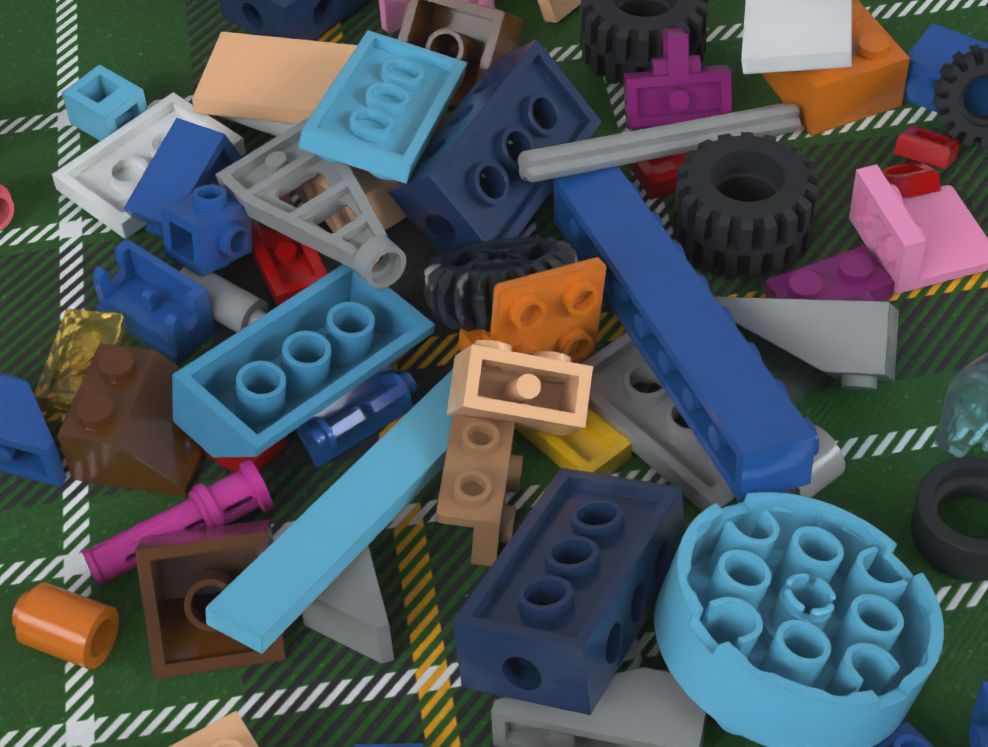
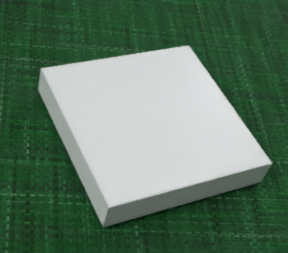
M746 0L741 57L743 74L852 67V0Z

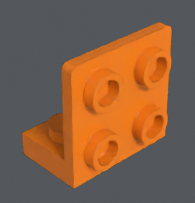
M595 257L498 283L494 287L491 331L486 332L485 330L477 329L467 332L460 329L458 348L460 351H463L471 344L475 345L477 340H492L511 345L512 352L534 355L536 351H552L571 356V362L573 363L584 362L596 354L606 265L600 258Z

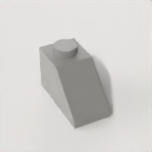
M367 546L303 611L302 616L305 626L382 664L394 661L390 626L369 547Z

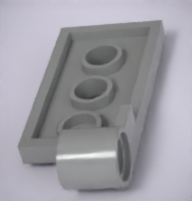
M627 332L581 363L593 366L588 407L632 442V451L672 486L682 487V494L701 511L715 503L721 508L735 498L692 430L681 427L674 422L676 418L682 415ZM638 382L645 384L657 383L662 388L654 393H642L632 386ZM814 425L819 439V451L813 457L811 484L779 493L812 498L844 473L845 460L842 451L835 440L821 427Z

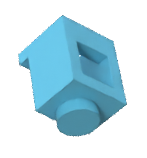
M98 65L62 92L70 124L99 141H102L148 109L142 88L101 65Z

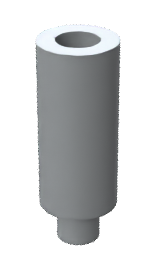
M186 267L180 270L181 273L207 289L214 320L236 333L268 313L266 301L213 272L202 277Z

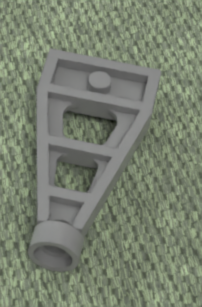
M308 118L215 174L219 185L244 206L250 218L352 268L371 287L375 289L389 287L404 272L406 266L405 253L387 237L383 226L349 165L341 162H328L318 157L317 154L298 148L301 130ZM319 174L325 177L330 187L298 208L279 200ZM345 207H348L356 216V219L332 234L318 226V224ZM383 256L381 261L374 266L375 262Z

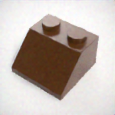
M409 0L398 40L468 62L463 82L450 104L457 107L495 59L517 49L525 20L501 10L464 0Z
M99 343L57 434L72 480L188 497V492L191 490L204 454L202 447L173 422L172 374L179 371L180 367L154 350Z
M270 519L146 536L141 539L135 549L154 679L286 660L284 632L261 654L206 624V607L273 543Z

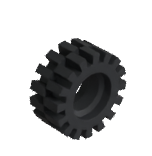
M979 44L969 46L970 52L962 55L959 50L952 55L954 61L950 65L943 64L939 70L941 73L940 79H935V97L933 99L942 125L946 127L947 132L954 139L959 137L962 144L972 147L973 142L979 143L980 148L984 149L988 148V115H977L970 112L963 102L964 92L968 85L978 78L988 77V48L981 49Z

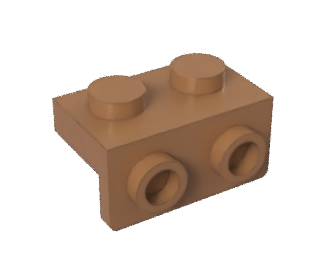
M455 415L451 422L436 510V520L442 524L473 527L471 564L492 566L498 556L499 542L508 543L513 537L516 506L505 505L507 491L519 493L523 456L512 455L515 422Z

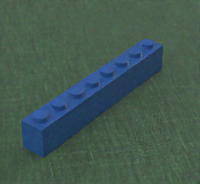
M618 166L554 178V223L568 244H571V248L576 250L579 261L598 257L606 265L603 290L604 299L738 502H744L748 493H779L811 484L813 457L819 451V439L814 424L809 418H803L790 401L783 382L779 379H774L762 363L760 353L755 344L752 342L748 343L735 326L729 309L720 306L710 292L706 278L702 274H697L687 261L681 244L673 242L663 228L658 213L656 211L651 212L642 200L637 185L634 182H629Z

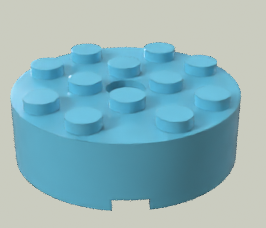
M757 492L748 493L743 503L720 508L715 503L700 513L688 526L660 589L654 612V627L662 657L677 683L725 731L734 735H741L766 747H873L889 737L900 726L938 662L944 640L942 612L937 597L925 575L920 573L913 576L908 568L893 554L897 544L870 523L842 508L813 498L788 493Z

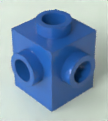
M212 183L197 187L191 194L161 207L165 257L202 277L215 270L225 268L231 262L253 252L252 218L247 215L244 206L221 186Z

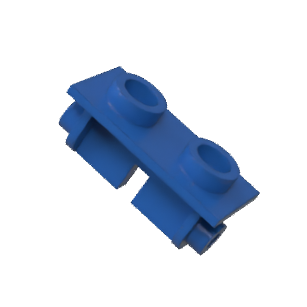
M390 363L295 429L315 467L319 468L410 411L414 407L411 401V394L417 391L416 382L407 371L397 374Z

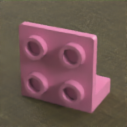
M877 164L856 169L849 219L869 251L895 282L893 290L896 294L988 270V238L952 186H942L941 191L902 198L899 189L894 184H889Z

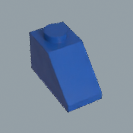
M0 374V471L62 487L67 477L52 435L29 383L12 374Z

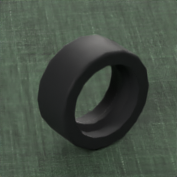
M977 456L951 458L931 468L920 482L913 507L910 531L917 550L932 566L952 577L973 581L988 580V539L966 537L950 529L937 514V506L949 499L968 497L984 500L988 503V458Z

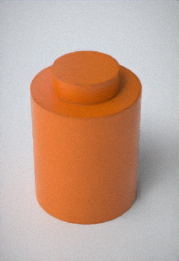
M46 582L40 583L31 591L23 593L18 599L12 614V623L16 627V638L19 643L89 670L99 667L110 653L118 634L120 622L119 613L116 608Z

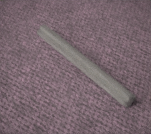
M781 103L527 150L518 156L519 175L524 181L538 182L688 153L690 150L698 151L699 143L707 139L717 141L718 135L730 133L732 136H741V132H753V136L763 137L765 134L775 136L796 132L801 126L799 118L800 109L794 103Z

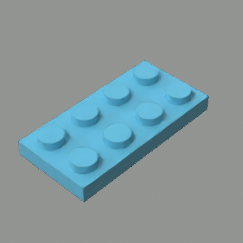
M367 30L303 126L298 148L317 154L318 157L328 162H341L369 171L377 178L396 180L407 184L463 82L468 62Z

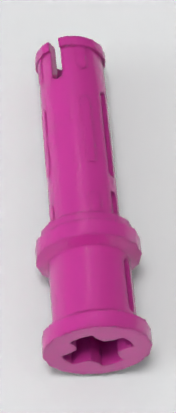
M246 459L240 462L238 471L208 486L201 482L192 486V490L188 492L189 499L145 521L139 522L135 526L89 549L81 550L98 586L102 587L106 582L137 567L135 549L143 537L224 526L257 509L262 510L264 513L273 509V502L269 491L252 461Z

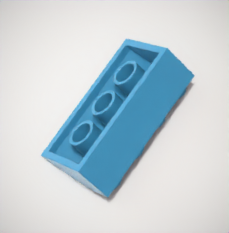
M342 264L172 374L173 422L213 458L256 457L433 334L435 324L391 288L375 289L352 268Z

